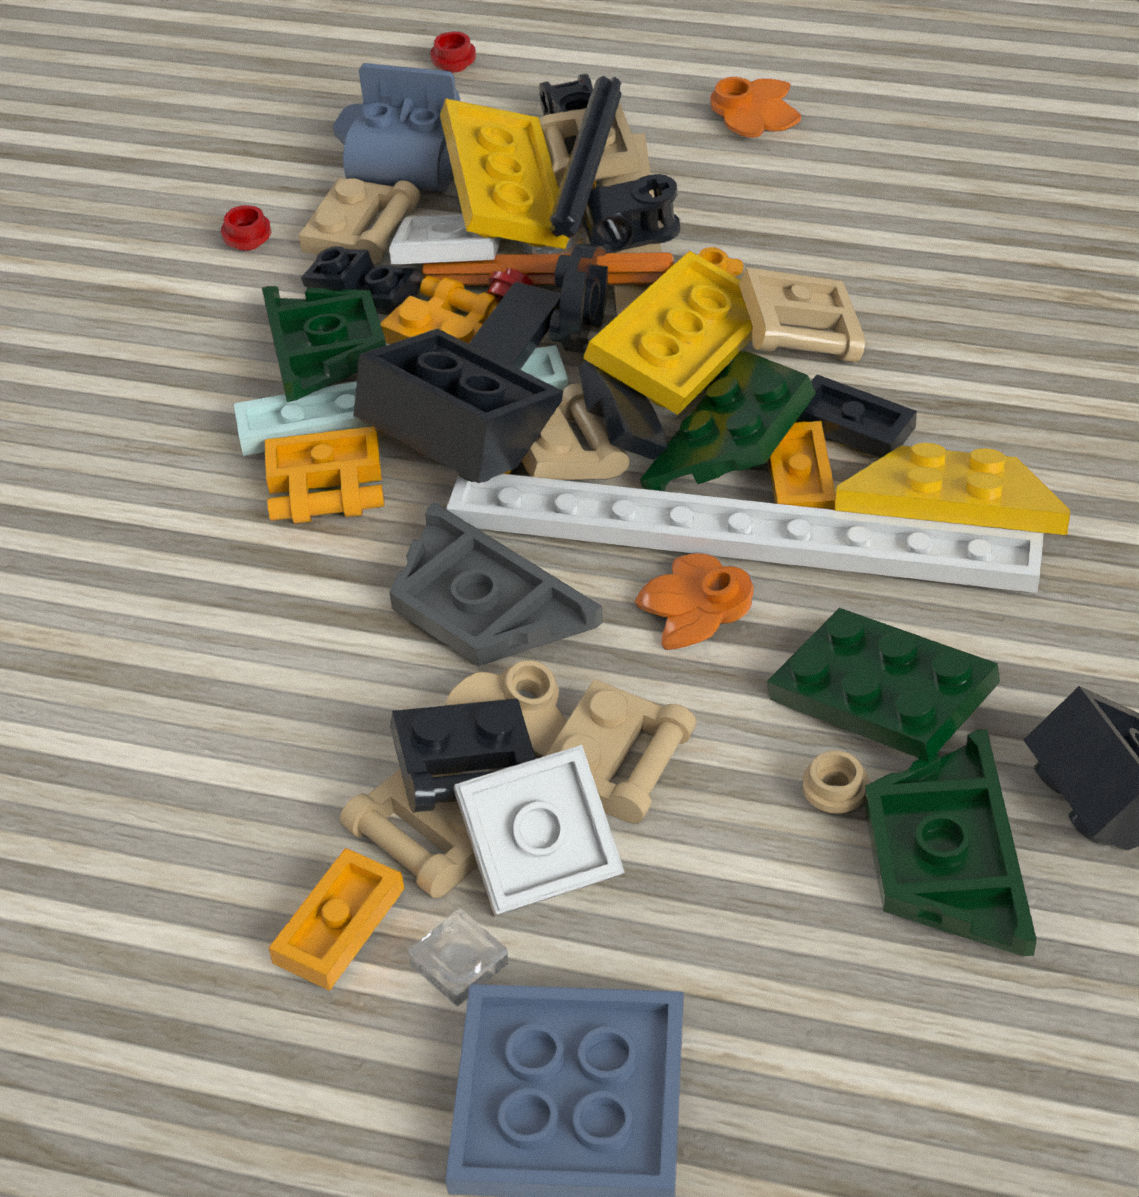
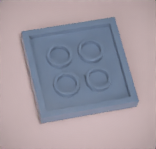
M470 984L445 1178L448 1194L494 1197H675L684 1015L683 992Z

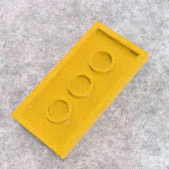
M445 98L440 118L466 231L476 233L484 238L500 237L522 241L533 247L550 246L565 249L569 238L564 235L556 237L550 231L552 223L549 218L559 192V187L539 117Z
M688 251L589 341L583 359L647 396L656 405L667 408L679 415L752 340L753 325L739 287L740 279L692 251Z

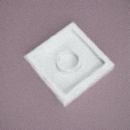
M463 214L405 217L389 246L391 264L494 260L502 238H484L476 233L467 232Z
M582 745L454 785L453 790L494 916L625 873Z

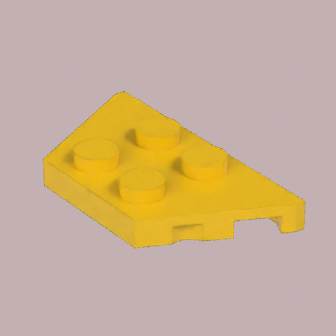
M918 443L912 447L899 446L837 485L835 511L1067 535L1070 509L1017 457L1005 456L1002 452L994 449L981 448L970 453L946 450L943 446L935 443Z

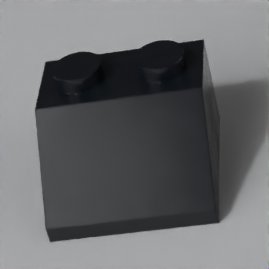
M1078 686L1023 741L1038 760L1034 765L1037 775L1049 788L1058 794H1062L1073 810L1068 816L1076 829L1094 843L1102 840L1131 850L1139 847V713Z

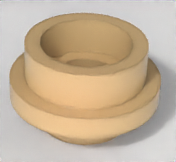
M839 750L821 753L805 770L803 775V793L808 802L817 809L828 813H846L858 808L864 802L865 786L869 784V778L860 761L852 754Z

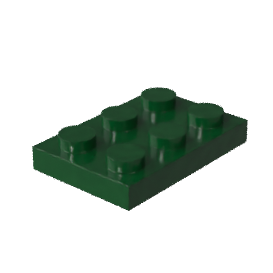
M838 608L766 682L770 700L929 762L1000 683L998 663Z

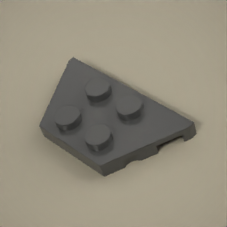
M435 502L427 508L425 513L426 527L420 540L413 539L406 555L407 565L398 572L389 592L394 611L477 666L595 629L603 623L601 605Z

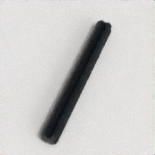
M603 75L595 82L549 218L552 223L550 231L556 237L564 235L570 239L578 233L622 95L620 92L622 83L617 77L608 79Z

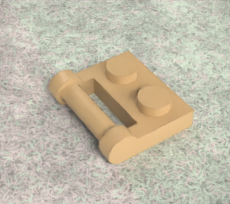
M620 103L595 179H618L625 174L641 172L640 154ZM586 109L549 114L539 119L559 189L570 159L564 140L566 137L578 135Z
M338 177L300 232L301 251L319 254L326 248L341 246L345 249L368 250L373 264L379 263L388 250V239L404 214L412 212L419 202V190L408 181H398L394 186L363 182L355 178L346 179ZM383 210L372 229L367 230L378 212Z
M746 267L739 282V287L753 325L752 344L754 349L773 352L777 347L836 354L838 360L858 362L864 352L865 338L843 281ZM780 323H782V324H789V325H797V326H805V327H809V328H812V329L799 328V327H791V326H784V325H780ZM824 329L834 330V332L821 331V330H824Z
M575 383L567 386L562 390V402L522 459V463L529 476L556 480L610 479L621 475L628 468L630 461L625 450L610 445L608 433L599 417L587 412L582 384ZM574 419L592 451H584L567 420Z
M593 679L546 756L582 745L604 812L628 823L642 822L652 804L651 797L649 796L677 746L688 742L697 726V719L690 710L682 705L673 703L661 706ZM641 731L654 735L628 781L618 785L612 783L613 778Z
M400 769L368 795L361 793L351 798L342 809L340 823L354 836L368 837L416 875L418 887L432 898L437 899L447 894L478 867L458 802L437 803L433 811L412 813ZM448 773V774L432 775V777H441V776H450V775H459V774H458V773ZM395 813L446 854H431L387 818Z

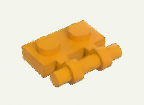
M426 276L421 283L420 292L431 299L426 302L410 295L380 324L385 341L388 344L437 328L469 344L502 299L487 292L478 295L464 288L462 282L449 277L440 280L433 276ZM459 309L469 314L463 317L453 312Z
M375 427L265 439V468L269 494L289 492L290 495L267 499L270 521L292 518L293 523L298 524L311 522L312 516L344 512L347 518L363 516V510L385 507L382 484L360 487V483L382 480L379 439ZM341 485L340 490L309 493V489Z

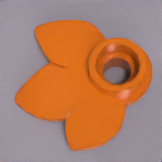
M727 77L717 82L715 90L710 96L712 110L724 117V124L727 128L741 136L760 137L764 129L768 131H784L801 121V114L782 100L788 94L791 84L786 81L761 78L750 82L742 77Z
M692 553L675 558L672 564L673 574L660 575L650 580L640 590L634 601L637 608L643 611L667 617L661 644L665 650H671L700 643L710 638L721 623H731L742 618L751 608L754 586L749 574L743 569L734 566L723 567L714 556Z

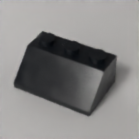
M437 328L360 354L353 416L375 427L378 433L393 437L416 449L420 456L434 459L458 472L461 478L479 484L518 467L562 402L563 391Z

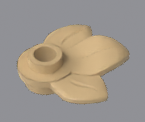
M531 660L520 661L508 667L501 675L487 672L473 673L453 688L445 703L446 706L518 698L534 754L540 758L547 755L567 723V720L556 706L559 698V688L553 673L542 663ZM517 691H529L535 698L524 697Z

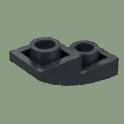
M341 246L326 248L319 253L316 261L301 277L303 285L307 288H324L332 291L346 289L370 290L377 313L385 315L391 314L410 295L414 297L422 283L417 268H394L390 265L374 267L368 250L345 249Z
M584 362L578 367L586 410L589 413L605 418L610 445L651 460L657 458L668 448L659 418L645 395L591 363Z

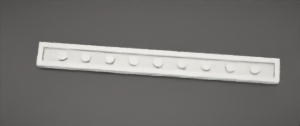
M500 474L489 481L479 484L467 481L458 475L446 510L477 529L685 553H703L711 556L1033 593L1038 591L1044 533L842 512L829 509Z

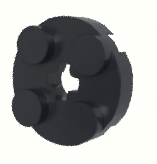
M579 243L573 249L571 256L561 254L558 258L555 269V285L562 288L560 309H555L552 313L549 334L550 340L561 342L565 351L585 353L591 340L587 339L591 325L602 326L607 301L608 266L598 265L597 257L606 255L603 246Z

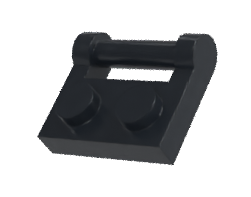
M518 698L392 711L390 730L412 813L433 811L437 803L457 801L453 790L455 784L496 771L432 777V775L512 767L536 759Z

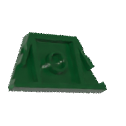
M278 286L261 287L287 402L296 401L357 373L360 354L386 346L385 337L370 290L346 289L332 291L324 288H307L305 291L306 299L280 298Z
M740 351L718 380L709 386L706 395L693 412L681 422L679 430L667 444L668 448L655 459L639 481L643 489L665 491L666 486L671 480L691 473L698 485L717 479L731 471H741L766 463L816 394L809 376L751 352Z
M980 729L968 734L965 746L941 758L936 754L929 762L918 759L907 770L900 773H890L866 785L864 806L883 912L1023 957L1034 956L1037 938L988 730Z

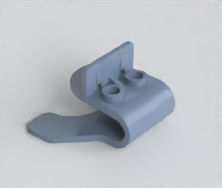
M363 63L359 69L363 104L346 106L333 125L335 136L344 145L343 167L346 179L355 178L363 182L394 186L398 181H408L415 185L418 190L446 192L454 175L440 113L445 98L460 101V96L455 86L454 74L441 70Z

